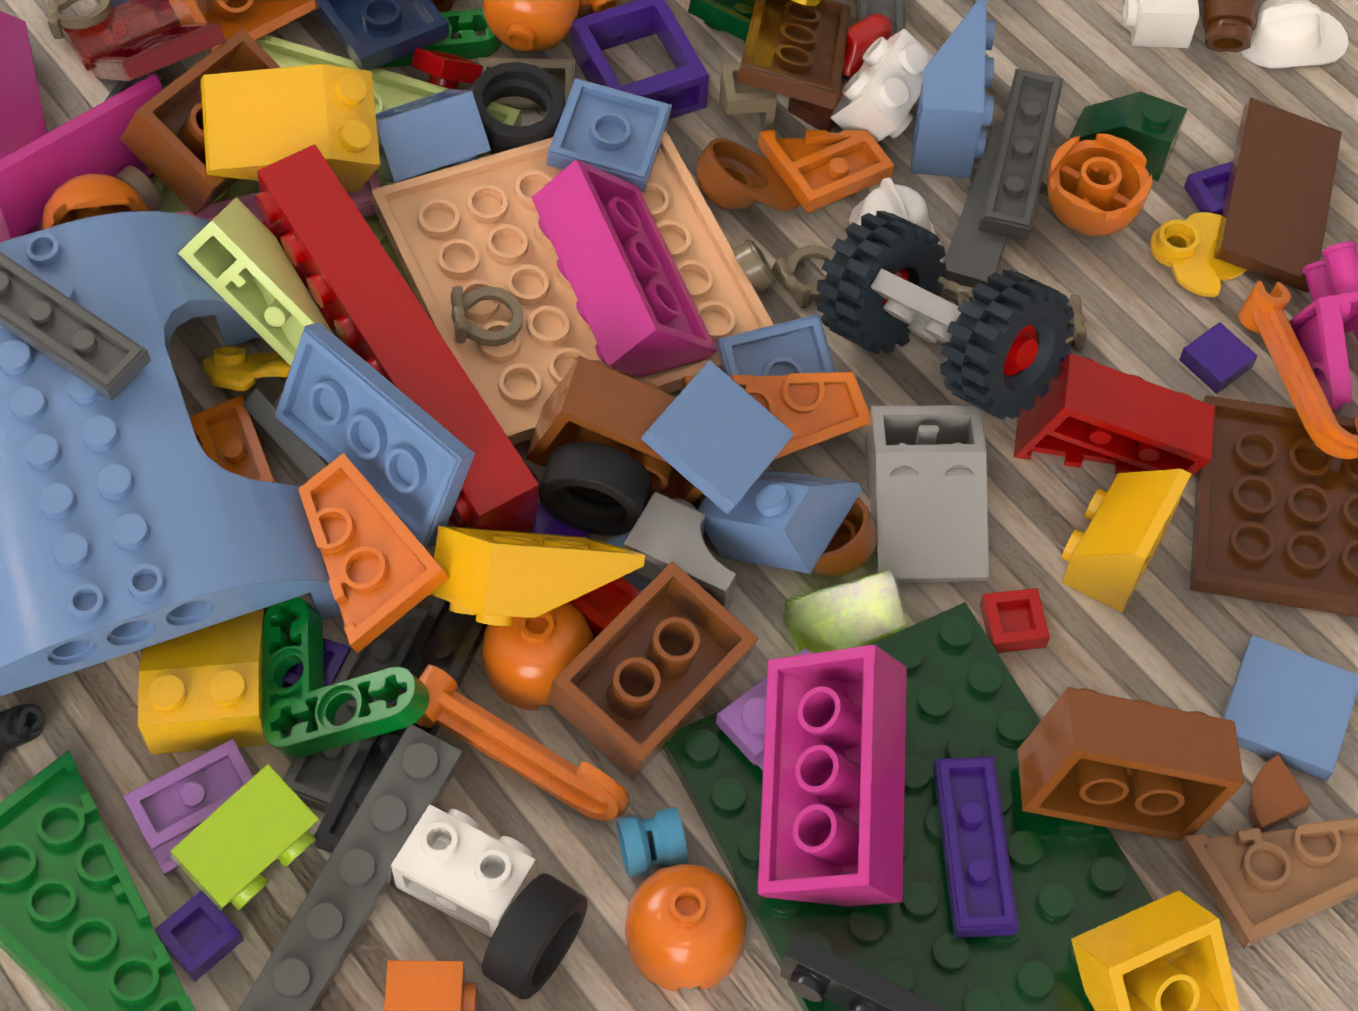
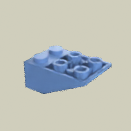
M978 0L924 69L912 135L911 173L970 178L974 158L981 159L984 156L986 129H981V126L991 125L994 103L993 96L987 95V91H985V88H991L993 81L994 57H988L986 50H992L995 33V20L987 19V0Z

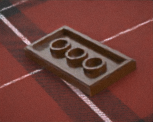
M755 0L737 82L834 110L840 90L847 40L846 32L849 26L851 7L834 0H821L816 7L805 6L791 0Z
M1250 98L1243 108L1214 258L1309 292L1302 268L1321 259L1342 132Z

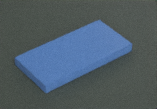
M318 322L305 326L274 417L328 464L344 453L423 547L429 548L436 545L438 525L447 526L475 453Z

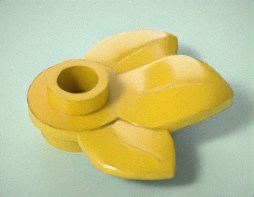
M1198 212L1190 215L1185 221L1180 219L1169 220L1153 232L1150 240V251L1154 258L1161 264L1171 267L1176 281L1186 290L1196 295L1217 297L1221 289L1220 281L1235 279L1247 271L1241 267L1214 258L1222 215Z
M238 346L216 348L213 350V355L203 360V371L209 375L210 385L235 391H246L254 385L255 379L287 378L291 368L276 351L246 354V350Z

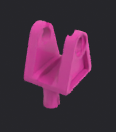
M1355 241L1338 243L1324 249L1325 251H1322L1324 260L1313 262L1302 268L1312 303L1289 321L1333 412L1340 411L1343 404L1350 403L1352 399V385L1344 332H1354L1358 341V247Z

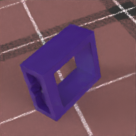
M633 0L598 13L588 14L573 21L572 55L588 82L671 104L672 109L669 120L707 107L709 74L665 0ZM657 34L676 69L621 86L602 50Z

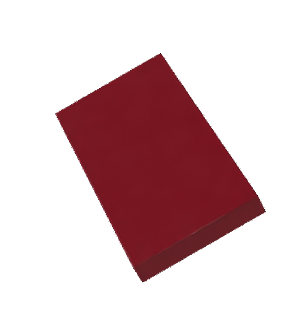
M176 24L95 57L90 63L96 77L99 79L132 81L224 43L226 40L219 24Z

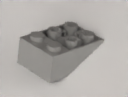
M973 405L871 406L865 448L871 514L877 525L878 544L874 551L877 583L987 582L989 580L987 451L982 410Z

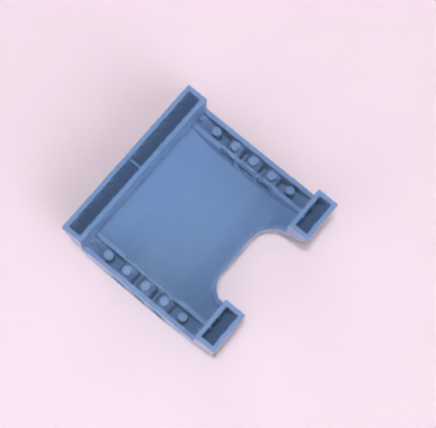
M160 211L119 212L63 223L0 242L1 253L145 348L151 359L136 377L111 401L0 325V696L307 593L311 594L315 608L321 615L322 620L341 614L329 584L330 578L321 551L317 548L298 488L301 486L248 479L223 469L205 454L196 438L170 356L169 342L176 328L192 318L215 315L225 346H233L261 337L178 254L211 221L186 214Z

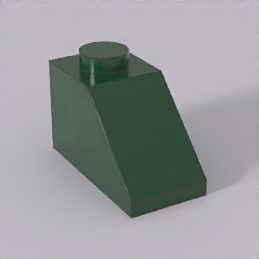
M1141 91L1084 107L1069 139L1080 136L1079 142L1084 140H1095L1097 134H1109L1127 140L1143 153L1147 159L1145 168L1149 173V177L1152 174V180L1158 182L1175 147L1187 108Z

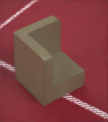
M741 62L722 63L719 95L720 108L726 110V115L760 113L762 131L774 130L777 94L737 82Z

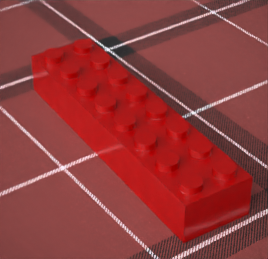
M315 144L257 170L260 193L255 195L254 198L258 210L264 219L262 224L277 238L333 334L475 453L447 526L531 533L533 523L536 522L538 482Z

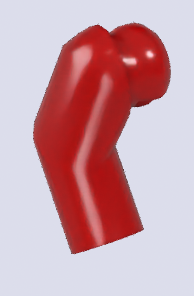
M875 13L848 28L842 75L852 77L863 65L864 60L862 58L867 49L878 38L883 36L888 40L891 37L893 26L887 16Z

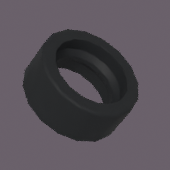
M500 63L485 70L474 81L472 87L475 102L491 149L488 152L491 154L554 137L566 102L562 87L550 73L536 65L527 63ZM517 96L530 99L539 104L547 114L543 120L535 124L517 127L504 124L493 118L487 111V107L492 102L503 97Z
M569 442L556 447L549 456L539 487V500L550 515L572 528L597 535H622L631 532L644 511L651 490V477L640 462L623 451L593 442Z
M542 873L534 878L517 896L496 928L484 954L482 962L483 975L521 1000L531 998L552 976L574 942L588 908L587 898L550 874Z

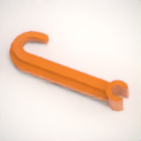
M1258 280L1239 310L1238 318L1247 329L1261 334L1297 413L1315 445L1326 454L1336 458H1358V436L1349 433L1339 425L1284 312L1291 299L1289 290L1282 283L1277 282L1269 295L1262 281ZM1357 415L1356 418L1354 419V424H1355V427H1356V430H1357V433H1358V415Z
M430 664L426 667L419 679L428 688L429 704L424 715L416 722L417 724L427 728L433 727L435 723L589 818L610 821L624 814L629 806V793L613 778L585 761H582L579 767L573 765L456 692L458 684L445 671Z

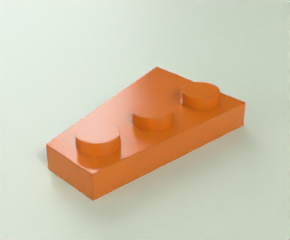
M854 372L790 373L780 376H753L751 374L732 375L730 377L794 433L793 437L773 461L868 426L870 413ZM684 376L681 379L683 387L685 388L695 376Z
M344 453L298 488L317 548L321 551L330 578L329 584L334 599L339 605L345 623L344 629L349 644L356 653L360 652L449 579L441 566Z

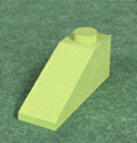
M237 197L178 253L290 366L292 365L305 326L319 322L333 334L277 238Z

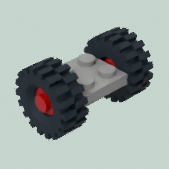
M877 211L876 216L871 213L861 216V226L852 222L845 229L848 237L844 241L837 238L831 247L836 251L833 259L825 258L821 268L827 272L826 279L818 280L817 291L824 294V297L816 301L817 310L824 313L821 316V321L825 326L829 327L830 331L876 354H880V351L885 353L895 351V344L903 347L910 342L909 333L911 331L933 344L938 339L944 342L941 355L948 358L947 361L940 364L941 375L947 377L943 382L946 389L950 390L952 395L998 419L1005 420L1006 416L1011 419L1019 417L1021 408L1028 412L1036 406L1035 397L1037 395L1044 397L1050 390L1047 383L1051 377L1058 378L1062 369L1058 366L1061 357H1067L1071 346L1065 344L1066 339L1074 335L1075 325L1068 322L1074 317L1073 307L1067 305L1070 300L1066 295L1022 273L1003 270L1002 275L995 272L987 276V286L978 283L971 290L974 298L970 302L963 300L960 306H957L937 296H941L944 286L938 282V279L946 275V264L939 261L946 254L944 247L938 244L940 241L938 236L917 224L886 211Z

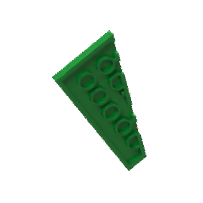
M68 750L0 802V948L65 1011H196L180 983L163 942L161 943L150 921L149 913L113 839L111 840L100 818L97 806L90 792L87 791L78 772L77 765Z

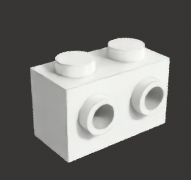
M904 28L888 40L883 36L878 38L863 55L864 63L859 71L844 86L842 90L844 96L830 118L843 130H868L877 142L888 135L896 138L912 121L913 116L909 111L919 101L924 69L934 56Z
M429 804L391 864L395 885L398 889L492 938L500 921L514 900L537 877L536 859L532 858L531 851L519 841L508 836H501L498 840L480 831L477 822L465 813L456 809H449L446 813Z

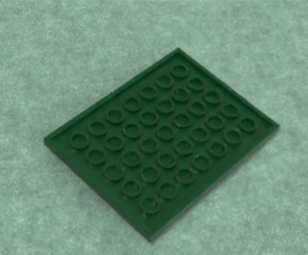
M966 602L869 644L878 646L907 667L903 900L901 903L846 907L768 898L758 895L763 771L757 764L754 766L716 724L717 713L720 711L680 728L666 743L663 749L780 969L784 954L796 934L948 1011H1095L1085 994L1071 939L1154 902L1108 827L1022 811L1017 749L1039 724L1040 720ZM994 756L1019 928L1016 935L954 938L933 765L935 759ZM793 991L803 1011H845V1009L825 999H822L820 1002H814L801 997Z

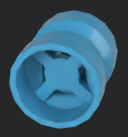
M676 807L657 810L653 818L641 820L634 815L616 819L621 855L628 878L645 875L651 867L658 865L669 867L681 863L688 864L685 834ZM646 832H648V835H649V841H650V846H651V850H652V853H651V854H650V848H649V843H648V838H647Z

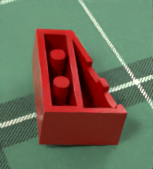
M1070 353L1058 365L1062 368L1058 378L1051 377L1047 383L1050 388L1044 397L1037 395L1035 397L1036 406L1028 412L1021 408L1020 416L1017 420L1013 458L1026 460L1031 459L1032 452L1065 457L1064 466L1081 468L1083 460L1115 465V474L1183 469L1191 473L1192 477L1212 460L1215 406L1194 399L1186 393L1175 392L1145 381L1137 375L1126 374L1099 364L1093 359Z

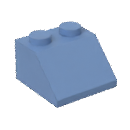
M447 89L376 113L380 166L378 168L386 181L396 183L430 173L429 171L446 165L452 167L478 159L477 155L491 150L472 90Z
M765 470L728 514L707 496L697 511L705 514L704 530L721 558L810 574L860 495L862 488L858 482Z

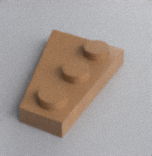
M1358 818L1298 824L1295 829L1267 832H1261L1260 828L1238 830L1235 835L1207 838L1206 834L1184 836L1180 843L1185 855L1244 949L1358 895Z

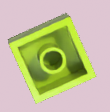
M267 764L171 850V858L220 911L230 902L239 911L269 883L262 876V873L272 863L278 860L286 868L316 840L309 830L319 819L272 767Z

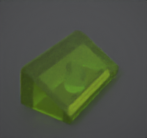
M890 570L792 597L786 600L783 614L784 623L797 654L804 648H807L811 653L867 646L908 628L896 582Z

